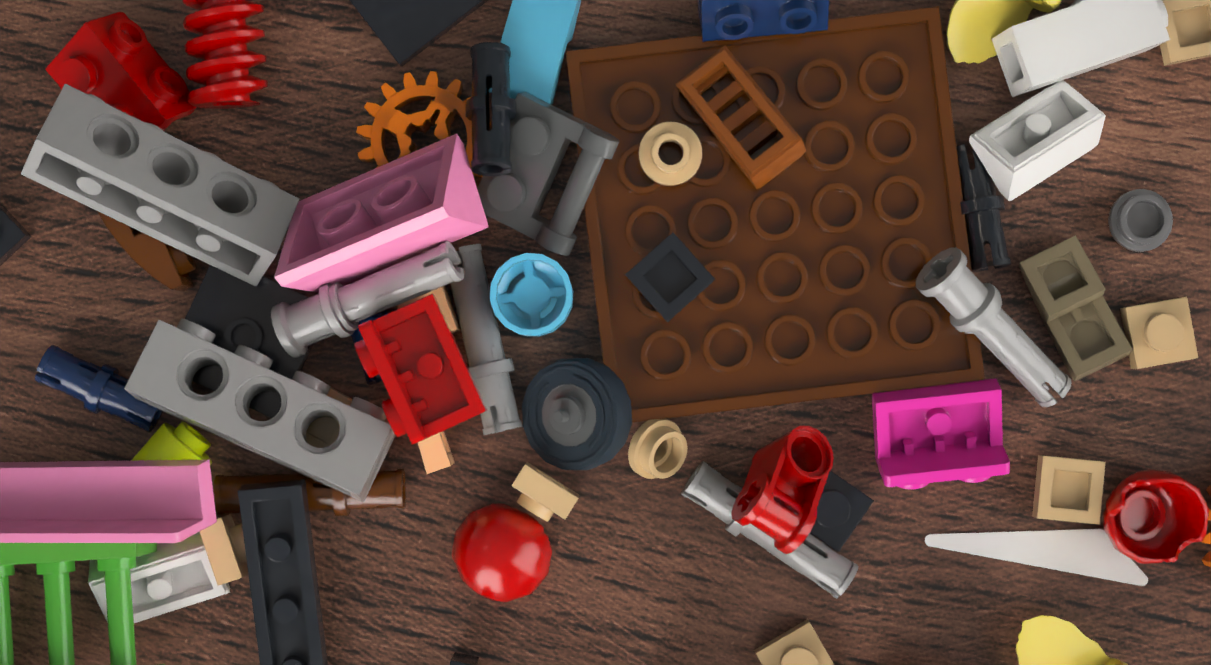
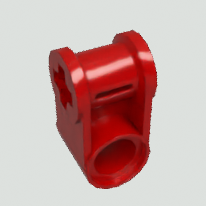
M799 426L757 450L752 458V464L744 486L733 505L732 519L742 526L751 523L774 539V547L784 554L796 550L805 541L815 524L817 507L827 477L833 467L834 456L827 438L819 430L811 426Z

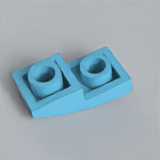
M581 0L512 1L501 43L509 46L511 50V57L509 59L511 98L516 99L518 93L527 92L551 105L553 104L566 46L573 38Z

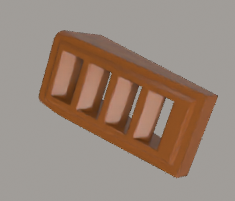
M726 45L676 83L682 95L756 189L763 187L806 152L802 138ZM730 73L735 81L706 102L701 94ZM743 94H746L750 100L724 121H721L717 115ZM762 114L766 121L738 142L733 135ZM774 136H779L780 140L753 160L750 157L751 154Z

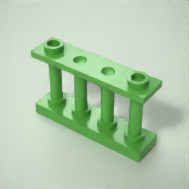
M0 543V665H14L9 576L15 575L14 565L35 563L36 574L43 575L49 665H75L69 572L76 571L75 561L97 560L98 571H104L110 665H137L130 569L137 567L136 557L156 552L157 543Z

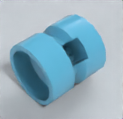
M524 253L510 258L498 268L491 282L490 302L495 316L506 328L522 336L540 337L556 331L566 322L573 308L574 291L568 274L557 261L543 254Z

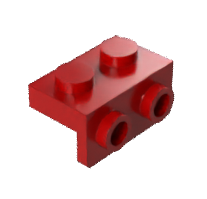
M116 12L85 22L45 69L61 89L64 84H67L81 92L97 96L106 104L143 122L156 125L163 131L173 121L192 114L197 108L188 103L187 95L190 91L187 89L183 78L175 70L171 69L151 46L141 27L130 20L123 12Z
M434 294L421 298L374 321L369 320L358 325L363 339L354 343L356 352L369 378L379 374L390 396L389 399L381 402L396 437L407 433L413 445L488 411Z

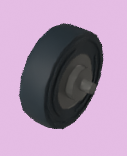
M589 358L560 359L541 369L529 383L522 403L523 428L530 446L545 462L562 470L593 469L613 459L625 445L632 425L631 400L623 381L608 366Z

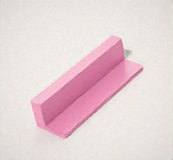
M210 460L0 462V543H177L217 522Z

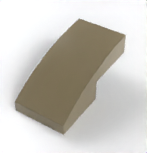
M1076 235L1019 263V268L1043 323L1074 382L1131 354L1133 349L1103 297L1106 289Z

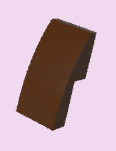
M97 211L120 246L153 278L171 290L184 292L195 287L188 273L196 269L193 256Z

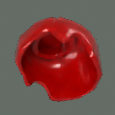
M1146 469L1135 472L1124 478L1106 499V507L1103 511V526L1106 534L1117 551L1140 564L1162 563L1163 561L1167 563L1176 562L1179 554L1188 545L1194 542H1202L1207 534L1209 507L1200 489L1170 471Z
M504 503L491 504L469 513L455 531L452 558L465 584L477 594L500 602H509L532 594L548 575L552 556V548L548 536L544 533V527L534 517Z

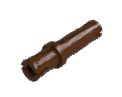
M404 469L379 471L364 502L302 474L216 475L213 486L217 515L240 513L238 490L242 485L301 479L306 481L309 511L333 510L335 516H349L350 510L398 508V510L406 507V477Z

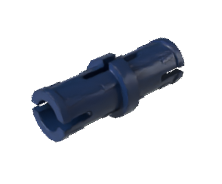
M51 345L44 353L37 367L36 382L73 396V398L84 402V409L95 414L102 410L150 433L157 425L163 413L162 410L137 400L124 389L128 379L118 375V369L109 364H104L100 367L60 349L58 346Z

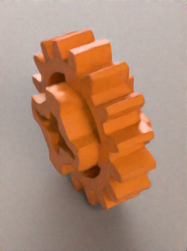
M430 71L425 85H418L412 74L408 72L404 74L403 83L405 89L396 92L393 87L384 83L381 89L387 101L382 106L371 102L365 104L364 108L375 119L373 125L357 126L356 133L367 140H371L370 147L358 152V157L362 162H376L378 165L376 168L389 163L384 144L386 131L398 140L401 152L398 158L417 151V145L411 139L415 130L426 133L431 125H437L434 135L438 141L450 137V126L457 112L463 119L466 127V154L471 167L472 121L466 117V100L462 101L460 99L463 84L460 80L454 79L446 89L440 88L439 75L435 71ZM431 100L424 111L406 115L399 110L414 101ZM473 173V176L482 178V175Z

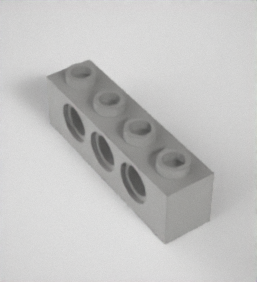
M64 84L43 124L21 172V175L253 286L258 285L276 257L300 199L279 189L278 186L270 181L259 179L222 161L213 153L202 151L165 133L158 126L134 118L106 104L97 96L81 92L67 84Z
M181 318L177 327L158 320L124 388L137 400L359 501H365L396 436L390 424L384 422L386 415L382 408L358 397H353L350 406L327 396L331 388L328 384L306 373L296 371L293 378L289 379L269 370L273 360L249 347L238 345L235 353H232L214 345L212 342L216 335L189 320ZM209 365L222 368L223 380L216 391L207 395L194 393L192 380L199 369ZM264 391L278 393L281 396V408L275 417L267 421L251 419L249 406L257 394ZM321 417H330L337 420L340 424V432L333 444L324 448H316L307 443L306 432L314 420Z

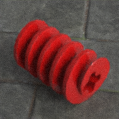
M182 0L186 6L199 10L184 18L183 24L185 29L201 35L187 41L185 52L191 57L203 60L189 66L186 70V77L190 81L205 85L191 91L187 95L188 103L198 108L209 109L245 108L260 105V102L250 100V93L268 87L267 80L249 75V68L266 62V55L248 50L247 43L265 37V31L246 25V18L264 12L263 5L247 0Z

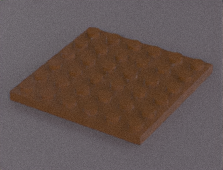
M939 6L828 20V30L801 34L790 33L705 42L702 41V35L566 51L573 116L608 132L620 140L613 158L604 160L584 207L603 364L608 366L623 381L631 400L632 422L985 380L979 338L974 333L965 334L955 329L950 323V313L934 296L926 297L916 288V280L923 267L934 256L948 248L957 247L967 256L966 266L972 272L965 214L962 215L960 202H963ZM725 45L802 138L806 148V152L799 159L759 189L754 187L676 86L677 82ZM728 73L702 93L701 96L708 102L734 82V78ZM743 94L717 116L721 121H724L750 99L746 94ZM760 114L733 136L738 142L763 124L766 121L765 118ZM663 122H678L686 125L694 131L702 146V160L695 175L688 181L675 186L661 185L651 180L643 171L639 161V147L644 135L652 127ZM774 136L751 154L750 157L753 160L779 141V136ZM666 142L660 146L658 155L665 164L674 165L683 158V151L677 143ZM577 144L578 157H579L582 148ZM674 232L714 277L715 281L670 321L666 322L625 274Z

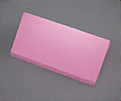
M454 134L299 201L290 221L274 276L281 287L319 293V288L328 283L334 284L338 282L345 286L438 247L445 241L452 243L488 228L489 225L466 150L458 134Z

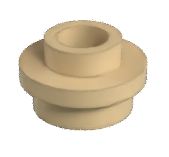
M663 122L655 125L644 135L639 147V161L643 171L651 180L661 185L675 186L688 181L695 175L702 160V146L699 138L693 130L678 122ZM666 142L677 143L683 151L681 161L674 165L662 162L658 155V150L662 144Z
M666 418L646 421L634 433L630 442L628 460L632 470L647 479H664L674 475L683 465L687 455L688 446L686 438L681 434L679 427Z

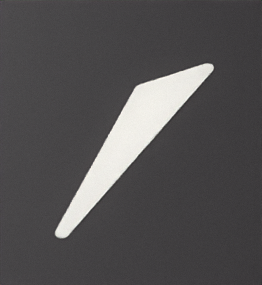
M1103 529L929 534L924 540L925 544L930 547L1138 586H1145L1148 583V577L1131 558L1114 548Z

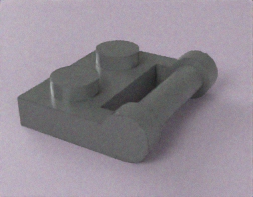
M527 92L518 93L515 99L516 117L510 121V161L512 170L508 174L501 176H482L477 188L485 215L534 239L540 246L549 251L569 256L577 239L573 231L604 160L613 158L620 140L608 132ZM573 141L582 150L550 221L540 216L539 213L568 146Z

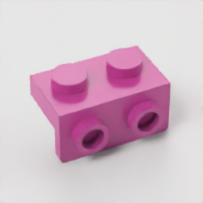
M996 378L872 393L875 459L886 487L897 486L903 489H919L927 486L929 483L952 480L977 483L986 481L991 476L1010 473V460L1003 447L1002 389Z

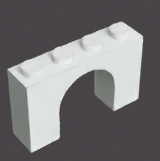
M1074 0L1067 8L1011 26L991 40L1011 96L1015 97L1146 52L1170 40L1166 29L1168 26V14L1162 0Z

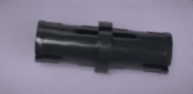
M483 42L473 45L470 49L472 58V97L466 100L465 113L466 117L472 121L471 170L477 175L501 176L508 174L512 170L510 161V121L516 117V101L510 97L509 59L511 57V50L509 46L503 43ZM492 88V130L490 131L489 90Z
M965 144L956 146L963 202H960L962 215L965 214L972 272L989 271L984 248L986 244L990 245L995 269L1010 266L1011 259L1008 257L1000 211L1005 210L1004 198L1002 195H996L994 182L974 149L972 148L975 169L971 170Z

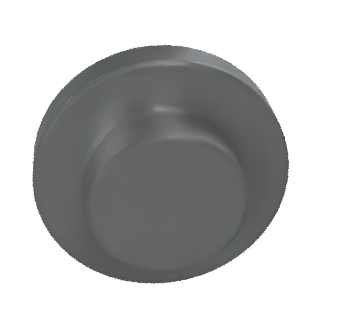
M1136 189L1121 195L1114 202L1109 212L1108 223L1110 232L1118 244L1131 251L1144 252L1157 248L1168 238L1172 229L1173 217L1168 203L1162 196L1151 190Z

